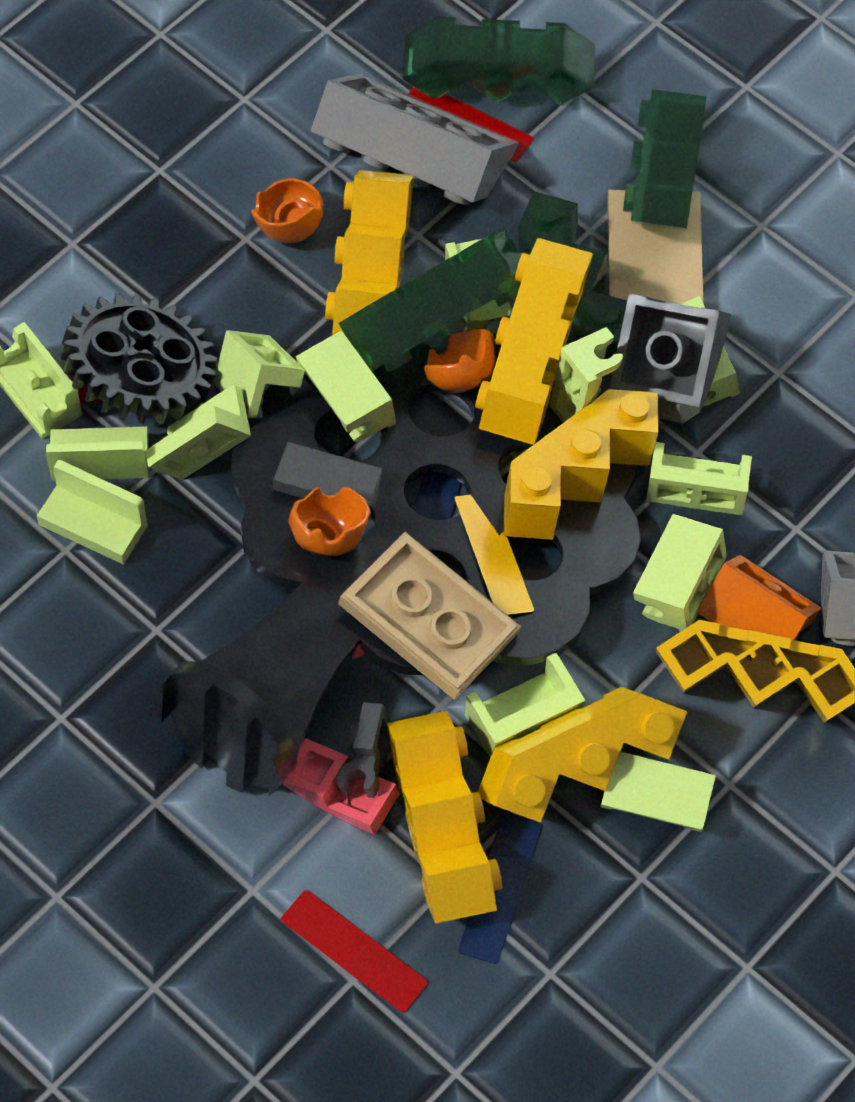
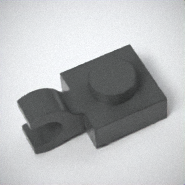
M363 702L359 721L352 723L349 744L351 751H355L356 757L351 762L345 764L337 775V785L344 796H349L351 784L360 778L366 779L364 790L368 798H374L379 791L378 775L379 772L384 773L390 747L387 723L391 722L383 704Z

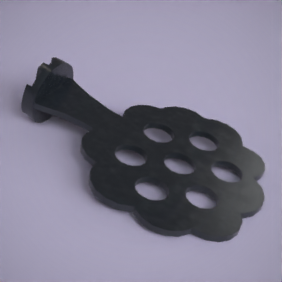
M394 335L390 337L389 341L372 340L357 350L391 397L396 424L390 428L385 427L378 431L380 445L376 452L368 458L358 461L382 468V474L370 507L374 528L370 535L348 554L322 556L303 549L296 542L288 523L295 501L303 498L273 490V479L287 443L291 442L322 451L317 445L314 434L321 424L330 418L337 417L305 372L300 388L272 384L269 386L263 397L262 420L250 428L251 436L233 449L230 480L238 499L246 508L241 522L244 553L260 574L277 585L295 590L281 605L232 643L199 662L186 661L179 664L156 689L154 704L161 723L170 715L186 737V755L201 769L209 760L227 772L226 786L243 793L251 784L269 788V796L291 774L296 767L298 753L321 699L337 673L355 653L359 644H361V649L378 665L399 674L423 675L338 604L340 596L404 532H407L437 558L452 563L462 573L465 581L492 602L461 515L459 514L446 520H434L421 516L408 506L404 497V489L408 482L421 474L436 472L452 476L465 486L468 495L473 497L500 536L504 532V494L506 483L499 473V464L511 452L529 449L533 445L480 430L479 425L483 410L475 408L480 386L463 393L448 392L434 386L427 379L424 366L427 365L430 349L435 348L419 339ZM434 391L447 392L459 397L469 406L473 420L470 426L460 434L449 437L432 436L421 431L413 424L408 408L412 401L422 394ZM551 396L536 443L563 424L549 406ZM610 463V471L602 502L561 500L553 540L549 539L556 545L561 555V564L558 570L547 578L536 581L523 580L534 611L508 615L521 625V628L513 640L495 657L494 662L498 664L530 666L546 661V657L557 653L559 656L577 642L588 620L590 595H595L616 586L630 572L641 541L637 517L625 500L634 483L636 476L635 465Z

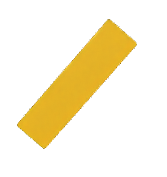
M471 495L455 496L454 499L492 603L507 615L533 612L534 607L507 536H504V532L500 536Z

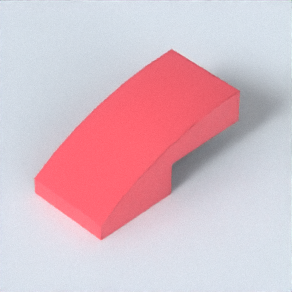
M305 738L297 756L296 767L282 785L331 815L375 835L400 795L397 785L378 777L380 783L379 791L374 798H368L364 790L366 779L360 778L351 784L349 796L342 795L337 785V775L345 764L351 762L349 756Z

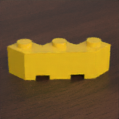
M358 170L354 181L346 182L343 206L344 210H351L350 225L345 231V237L337 236L334 259L335 264L342 265V275L336 291L328 292L325 319L333 321L332 335L342 330L346 337L389 341L394 330L396 317L395 301L397 291L400 290L404 263L405 237H408L414 175Z
M537 238L531 254H521L515 274V281L521 282L510 318L502 317L495 339V344L500 345L501 349L491 381H482L476 399L475 408L483 410L479 425L480 430L532 445L536 443L545 419L561 349L567 345L573 318L583 295L593 253Z
M609 389L512 460L504 494V536L553 540L561 500L602 502L610 471V463L649 466L658 436V393Z
M704 620L696 621L656 647V653L683 694L726 666L753 708L795 681L823 723L855 703V667L844 651L839 648L815 645L792 640L791 638L728 627Z
M619 687L603 695L602 699L582 709L576 708L540 725V729L517 740L513 738L495 747L478 792L481 799L494 806L541 823L559 774L606 791L624 743L669 760L687 711L630 689Z
M447 711L388 722L387 729L399 789H402L406 807L405 816L414 853L418 855L423 876L422 886L435 924L497 911L494 891L502 890L501 874L497 860L487 859L479 841L477 824L485 822V814L480 793H471L462 774L460 758L468 756L463 727H454Z

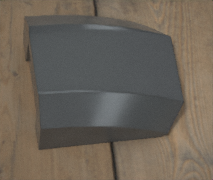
M629 294L617 354H623V358L619 368L612 373L609 389L658 393V418L685 423L700 413L707 398L721 357L731 314Z

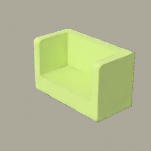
M554 653L546 657L545 673L484 702L481 701L476 691L466 695L465 716L491 758L495 747L513 738L516 740L540 729V725L576 708H584L585 699L558 654Z

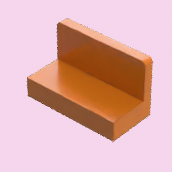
M738 555L723 564L701 602L698 613L710 622L796 640L801 631L814 623L822 608L742 555Z

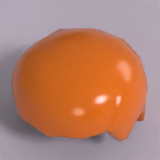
M291 177L276 181L263 192H258L256 194L255 209L251 210L257 226L270 240L289 244L302 242L314 234L322 220L324 204L320 192L307 181Z
M470 329L450 335L444 354L439 355L435 349H430L427 365L424 366L427 379L434 386L453 393L471 391L481 386L483 380L489 381L498 358L493 333L487 329Z
M316 487L304 499L295 501L288 523L296 542L303 549L322 556H340L348 554L358 546L368 524L371 510L366 499L352 488L342 487L335 495H325L321 492L320 487Z

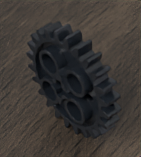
M116 293L112 304L103 297H98L95 307L85 303L81 314L74 313L72 315L70 325L67 326L62 341L63 348L60 359L66 361L64 374L75 375L72 383L73 389H88L85 397L86 402L94 401L98 398L103 401L101 412L105 413L112 407L119 409L120 420L124 421L131 412L136 413L140 424L145 423L147 415H153L159 424H164L167 412L176 420H181L184 410L192 412L197 408L199 402L204 403L217 373L214 371L217 357L210 355L214 345L213 342L202 341L205 332L203 328H189L192 320L190 315L180 319L174 316L176 306L172 305L164 311L159 309L158 298L154 297L150 304L146 305L142 303L139 294H134L132 302L126 303L124 298L119 293Z

